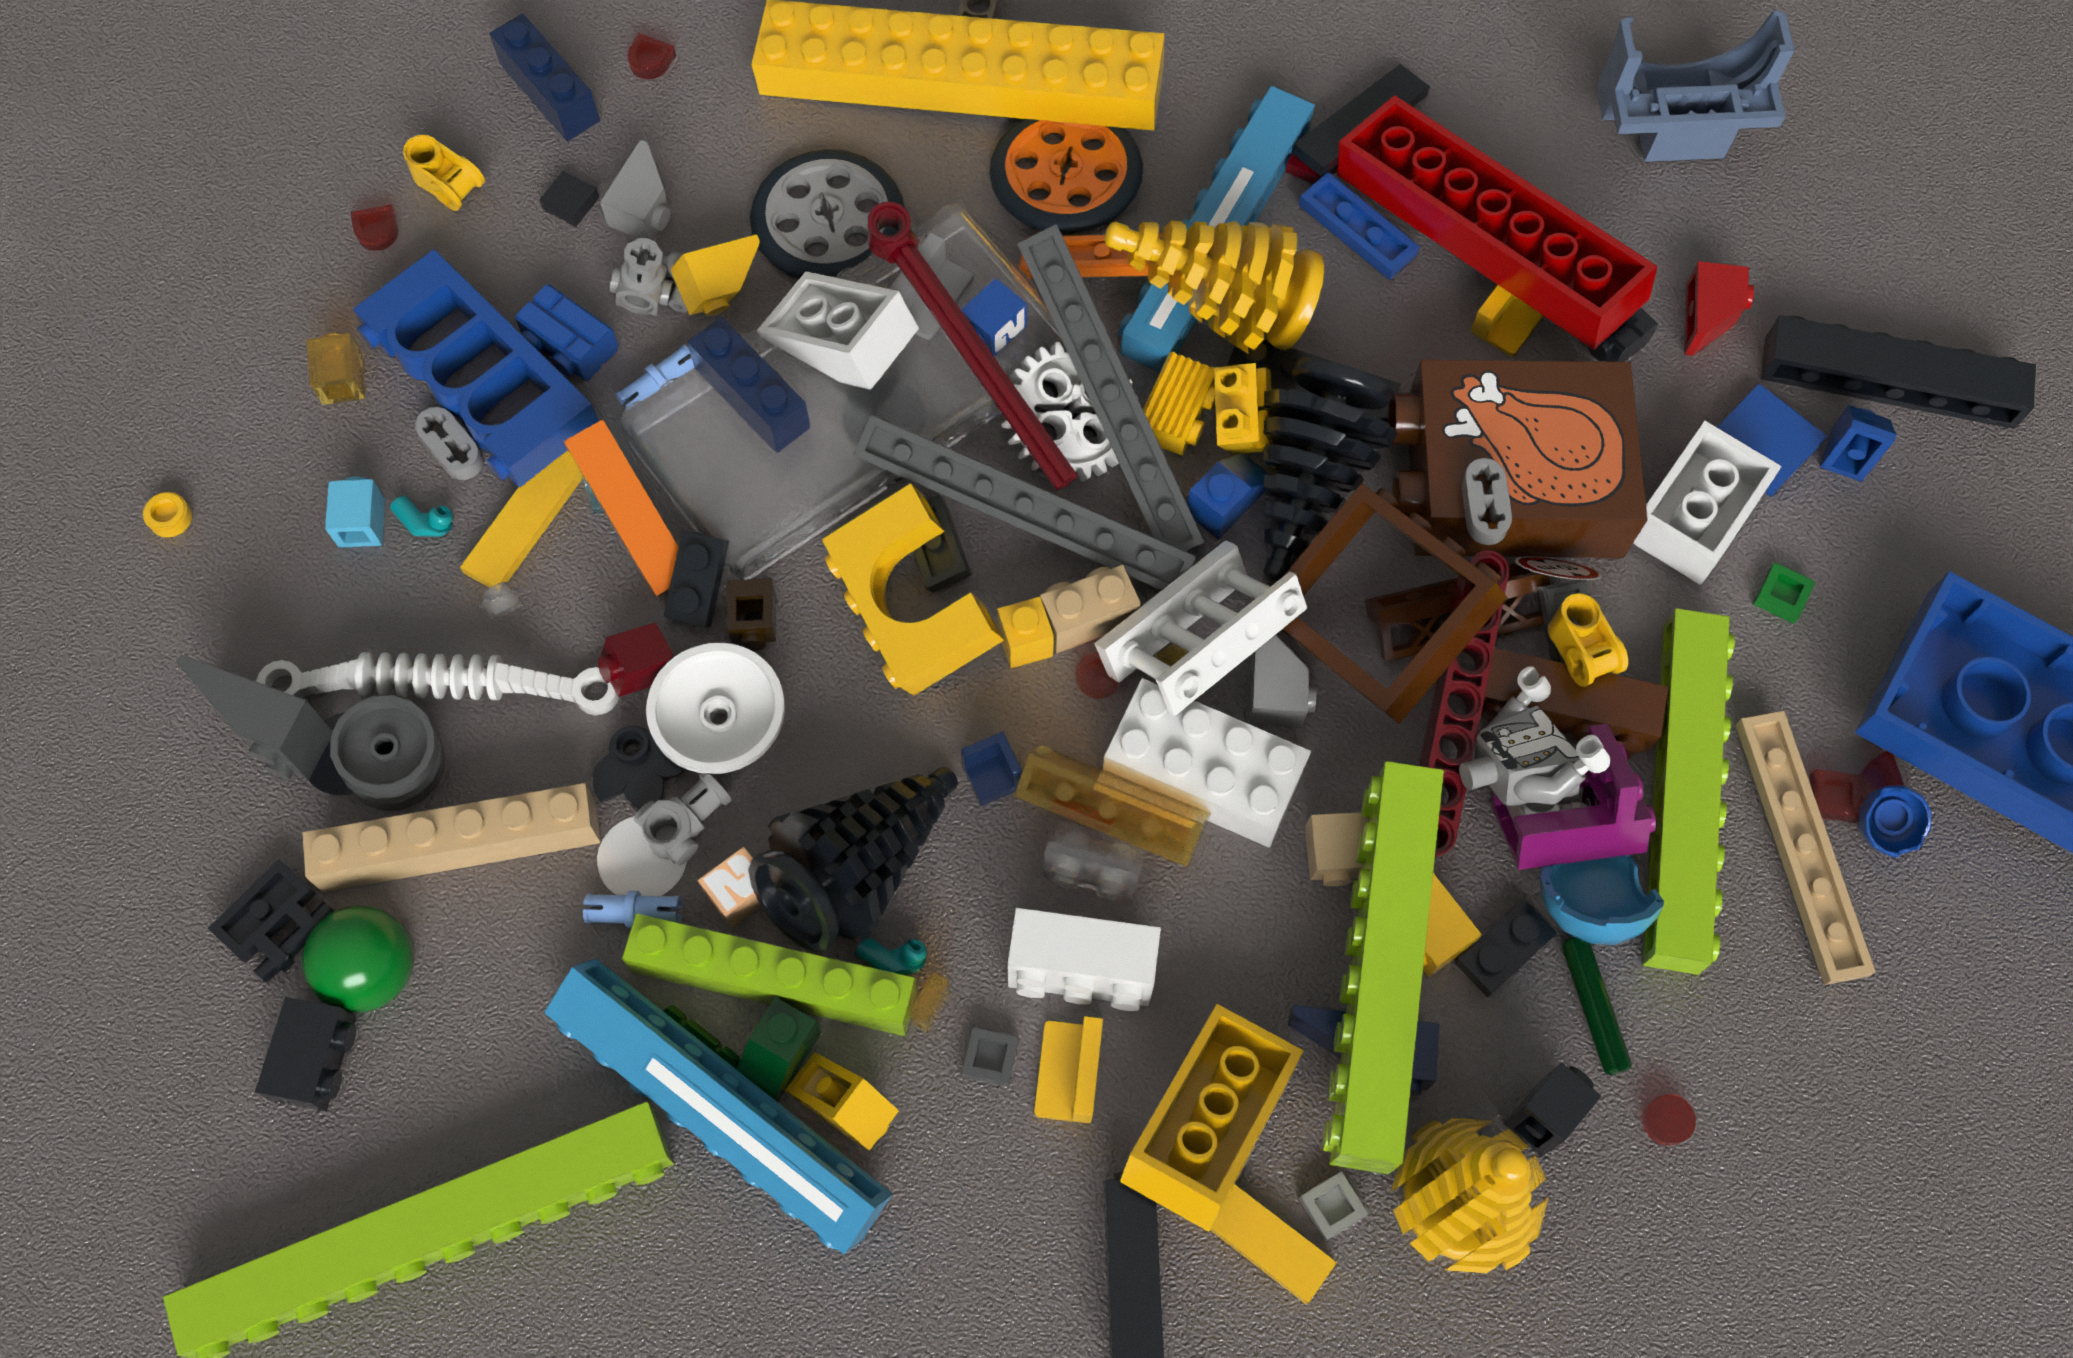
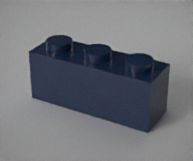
M523 13L489 33L500 65L566 141H569L600 121L591 90Z
M722 316L687 341L694 368L776 453H779L811 428L806 402Z

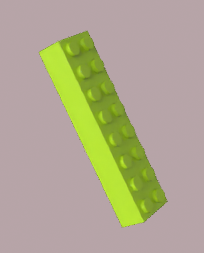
M1385 761L1379 775H1371L1369 788L1364 790L1361 817H1367L1369 821L1365 823L1363 834L1359 835L1356 850V862L1364 864L1363 869H1360L1358 880H1354L1350 908L1358 910V916L1354 918L1353 927L1348 928L1345 944V956H1351L1353 959L1352 965L1348 967L1347 974H1343L1339 1003L1347 1004L1346 1014H1343L1342 1022L1337 1023L1334 1038V1052H1340L1342 1055L1341 1063L1337 1064L1336 1071L1331 1072L1328 1089V1101L1336 1102L1335 1114L1331 1115L1330 1121L1326 1120L1322 1141V1151L1330 1152L1329 1165L1389 1174L1403 1164L1444 770Z

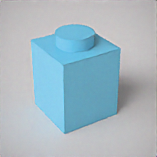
M359 476L348 477L342 481H329L325 529L338 548L382 546L385 498L375 481Z

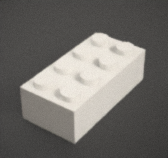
M1142 678L1104 756L1102 775L1270 848L1304 772L1311 751L1196 701L1190 703L1174 716L1169 713L1158 685Z

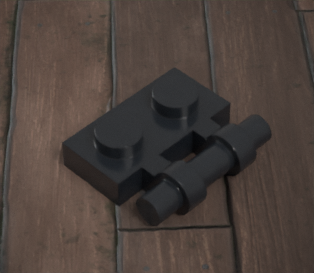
M278 860L208 929L245 963L260 950L266 958L253 971L264 982L268 983L281 970L286 972L295 963L293 958L304 948L305 942L313 928L323 918L333 913L334 910L325 901L311 914L303 909L316 893L283 862ZM292 918L299 926L278 946L271 938Z

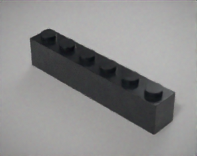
M1779 315L1765 337L1761 379L2015 429L2034 409L2036 364L2021 362L2012 357L2000 358L1980 354L1970 349H1954L1933 345L1931 342L1924 340L1913 341L1892 337L1883 332L1871 333L1851 329L1842 324L1830 325L1809 321L1800 316Z

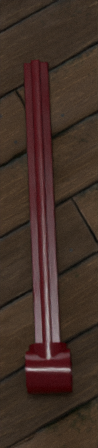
M895 202L877 204L868 215V246L871 252L877 257L886 260L889 264L896 263L1056 491L1069 486L1070 482L1078 477L1077 473L917 249L919 239L911 229V218L908 211L902 205ZM885 227H893L899 232L894 235H885L879 230Z

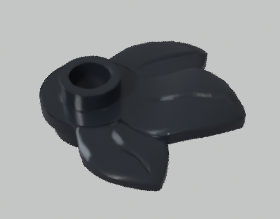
M627 726L621 728L613 735L609 744V754L595 766L593 774L594 793L600 802L608 801L624 793L627 800L640 809L650 801L656 802L661 800L664 792L663 778L677 777L684 773V768L672 762L663 754L656 745L652 735L646 729L639 726ZM639 744L641 749L636 755L629 756L625 754L629 745Z

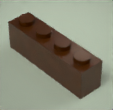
M1494 648L1481 713L1485 719L1492 721L1512 695L1516 698L1522 692L1517 681L1518 675L1526 667L1532 666L1538 672L1539 679L1542 676L1546 677L1551 686V693L1544 701H1531L1528 707L1538 706L1560 732L1571 734L1574 739L1580 741L1588 736L1589 726L1608 724L1616 741H1621L1626 752L1629 753L1649 752L1660 739L1668 686L1606 673L1596 677L1592 684L1582 687L1573 680L1565 663Z

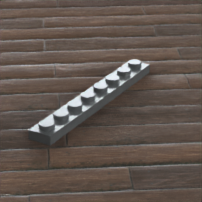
M1057 224L1018 242V247L1153 537L1184 551L1191 550L1205 543Z
M875 415L869 416L853 455L1105 566L1114 568L1124 565L1128 576L1160 590H1163L1190 569L1196 558L1194 554Z

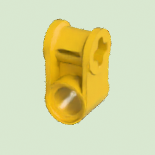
M429 135L413 136L404 145L403 155L414 182L434 195L441 203L453 211H458L462 207L461 201L474 187L480 188L485 183L483 174L472 162L463 156L457 155L434 137Z
M1581 593L1571 594L1565 598L1548 624V634L1564 659L1573 680L1579 686L1585 687L1592 684L1596 677L1606 673L1619 674L1626 671L1628 655L1624 644L1615 635L1595 599ZM1570 619H1574V620L1577 621L1580 625L1574 624L1573 622H1571Z

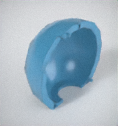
M1631 855L1543 866L1541 872L1540 891L1547 911L1564 932L1584 942L1617 945L1633 939L1643 933L1659 917L1664 905V900L1656 889L1651 890L1649 896L1643 892L1638 878V864Z

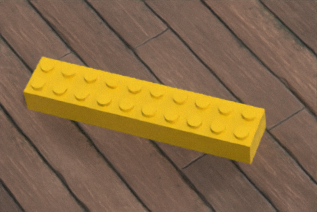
M767 0L751 65L759 95L1154 131L1164 70L1165 33Z

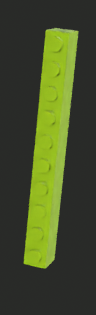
M648 1101L163 1296L177 1356L185 1358H222L230 1353L229 1346L245 1339H248L249 1343L269 1339L280 1333L279 1326L294 1319H297L298 1323L318 1319L329 1313L328 1306L343 1299H347L348 1303L367 1299L378 1293L377 1285L392 1279H396L397 1283L413 1280L427 1272L426 1265L444 1259L445 1263L462 1260L475 1253L473 1247L490 1239L495 1244L511 1240L523 1233L521 1227L539 1219L541 1224L560 1220L570 1214L569 1207L586 1200H588L590 1205L601 1203L618 1194L617 1187L634 1180L636 1185H644L664 1176L663 1169L674 1165L656 1110Z

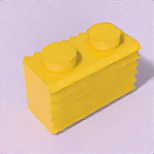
M1174 351L1169 352L1143 411L1160 448L1183 456L1188 444L1196 446L1205 424V422L1200 420L1204 409L1212 411L1215 406V367H1209L1207 364L1193 361L1190 357L1185 358L1182 354L1177 355Z

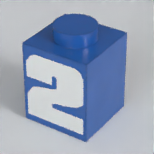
M997 278L961 309L993 356L999 353L1027 327V303Z

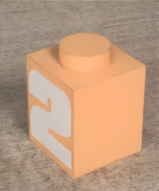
M742 847L698 880L704 894L730 928H733L761 907L751 887L748 872L753 858L745 847Z

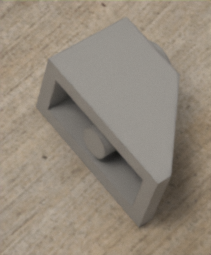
M640 139L600 201L607 226L636 238H649L653 240L658 231L664 230L667 226L671 210L668 206L664 187L648 142Z
M1275 634L1251 654L1248 723L1303 727L1307 713H1314L1317 688L1314 685H1309V668Z

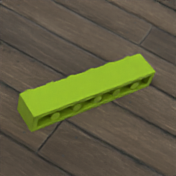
M637 913L622 957L629 970L635 974L768 1005L777 997L802 1013L905 1037L917 994L914 977Z

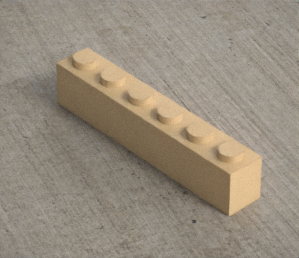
M586 783L302 832L305 877L323 893L601 843L596 800Z

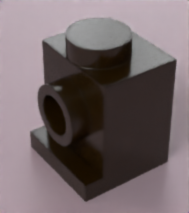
M772 578L727 580V631L732 644L739 643V646L751 651H758L766 647V642H776L777 596ZM751 618H759V619H761V620H749V619H751Z

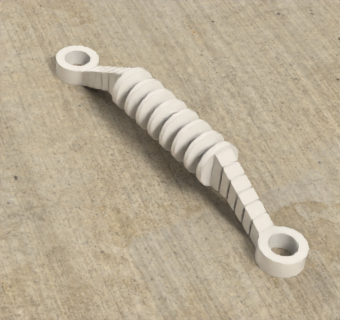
M362 652L358 659L351 660L348 663L343 662L339 663V665H331L330 668L327 666L303 673L293 663L280 660L266 665L259 672L256 680L258 683L271 687L278 677L284 675L292 676L291 686L284 692L299 698L333 690L336 691L342 688L355 689L360 697L369 698L374 692L375 684L379 696L391 694L393 684H395L396 693L401 698L408 697L411 685H413L416 697L424 699L431 685L436 699H443L447 687L450 686L452 697L455 700H460L464 695L466 686H468L471 699L479 700L485 686L491 700H500L503 693L526 692L532 695L538 694L548 698L551 696L555 699L562 700L563 698L566 701L575 702L582 711L595 716L611 711L619 700L611 683H606L603 680L598 667L588 668L579 673L576 678L571 679L553 674L548 675L540 671L535 672L526 668L522 669L517 666H509L504 664L500 655L490 656L487 668H484L482 657L479 654H474L471 657L469 667L466 668L465 659L461 654L453 656L450 667H448L445 655L437 654L434 657L432 667H430L427 655L419 653L412 667L411 659L407 653H400L394 666L391 654L383 652L380 654L376 666L373 654ZM601 682L608 686L607 693L599 700L592 701L584 697L585 690L593 683Z

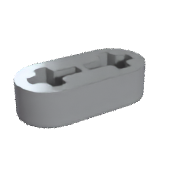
M430 407L418 415L415 429L424 446L448 475L457 480H468L475 477L481 471L483 457L476 443L449 411L441 407ZM434 424L443 427L447 436L441 439L435 431H431L430 427ZM457 448L469 460L462 464L454 458L451 451Z
M1488 458L1476 459L1469 464L1461 483L1466 526L1469 535L1476 542L1484 545H1493L1504 539L1512 523L1507 478L1504 468L1498 462ZM1479 474L1484 475L1485 480L1491 482L1485 495L1482 482L1475 481ZM1486 508H1489L1491 521L1498 522L1495 529H1489L1487 522L1481 521Z

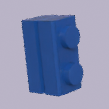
M546 284L533 297V301H529L516 314L515 320L521 335L539 352L542 350L551 356L552 364L568 377L574 373L584 381H589L601 368V364H605L618 350L619 345L610 326L550 284Z

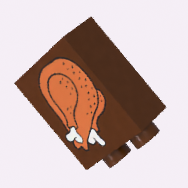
M1421 359L1410 392L1393 393L1388 406L1387 423L1390 424L1389 427H1394L1398 434L1391 445H1409L1410 470H1397L1393 479L1392 496L1401 504L1398 510L1407 517L1412 512L1417 513L1434 528L1430 533L1440 541L1445 536H1448L1467 552L1465 556H1475L1481 551L1489 550L1495 551L1503 557L1624 558L1648 520L1631 362ZM1481 458L1492 459L1504 468L1512 512V523L1504 539L1493 545H1484L1476 542L1468 533L1461 490L1462 478L1469 464ZM1479 474L1475 481L1482 482L1485 495L1491 482L1486 481L1484 475ZM1486 508L1481 521L1487 522L1489 529H1495L1498 522L1491 521L1489 508ZM1415 543L1416 556H1432Z

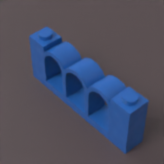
M435 249L353 308L362 324L357 328V331L366 343L373 349L379 345L390 357L396 355L408 375L416 380L427 382L441 408H445L453 416L463 418L478 447L490 454L491 457L486 462L502 481L509 477L520 488L567 451L563 441L599 422L592 403ZM459 308L470 319L432 348L423 351L409 350L411 344L419 336L455 309ZM494 343L506 355L505 358L468 385L458 388L445 387L446 381L454 372ZM530 379L544 392L504 423L492 426L480 424L483 416L492 407Z

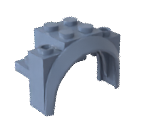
M1773 10L1751 38L1726 53L1702 61L1676 65L1643 62L1642 51H1635L1631 32L1633 17L1621 20L1596 89L1602 120H1615L1617 134L1639 133L1644 162L1725 158L1739 129L1780 127L1786 116L1778 81L1795 51L1786 13Z

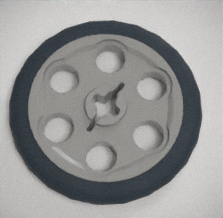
M832 149L806 152L792 157L776 167L761 183L752 202L750 214L752 235L757 234L760 240L758 248L771 264L792 277L800 279L805 272L851 280L867 274L884 261V259L877 257L871 252L868 240L862 246L857 247L851 246L845 241L852 233H862L868 238V215L870 212L859 211L856 208L857 204L864 199H871L878 204L882 202H895L904 207L903 197L895 181L886 171L864 156L849 151ZM834 176H844L850 180L848 185L840 189L832 188L827 184L829 179ZM798 185L806 186L810 189L807 196L799 199L789 196L788 192L791 188ZM822 199L825 200L827 210H830V213L833 215L834 232H831L828 220L822 215ZM785 219H794L799 222L798 228L792 232H782L777 229V226ZM885 227L879 230L885 235H894L899 232L893 227ZM813 243H822L828 247L827 252L818 257L808 255L805 251Z

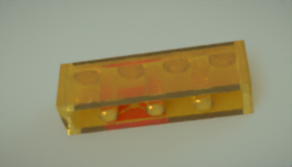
M1043 745L1029 753L1014 794L1017 798L1186 867L1197 852L1211 815L1207 811Z

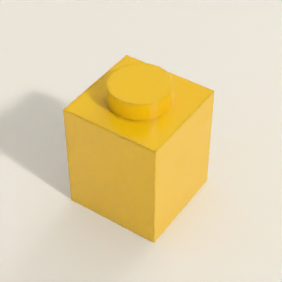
M1040 596L997 608V627L1004 638L1002 645L1011 669L1053 657L1054 635Z

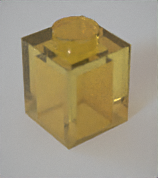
M330 333L320 338L307 339L309 383L322 405L365 399L362 354L351 334Z

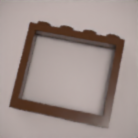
M1361 483L1285 573V575L1288 572L1296 574L1303 596L1311 589L1374 513L1474 586V588L1388 689L1298 617L1282 630L1396 723L1400 724L1507 599V596L1497 584L1501 577L1493 569L1481 561L1476 566L1472 565L1464 559L1467 552L1451 538L1445 536L1442 541L1438 540L1430 534L1434 528L1417 513L1412 512L1407 517L1398 510L1401 504L1387 491L1379 488L1375 493Z

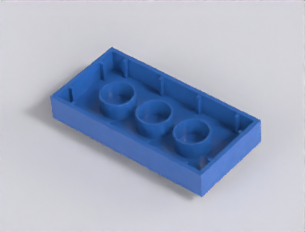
M1949 571L1927 593L1854 733L2073 853V636Z

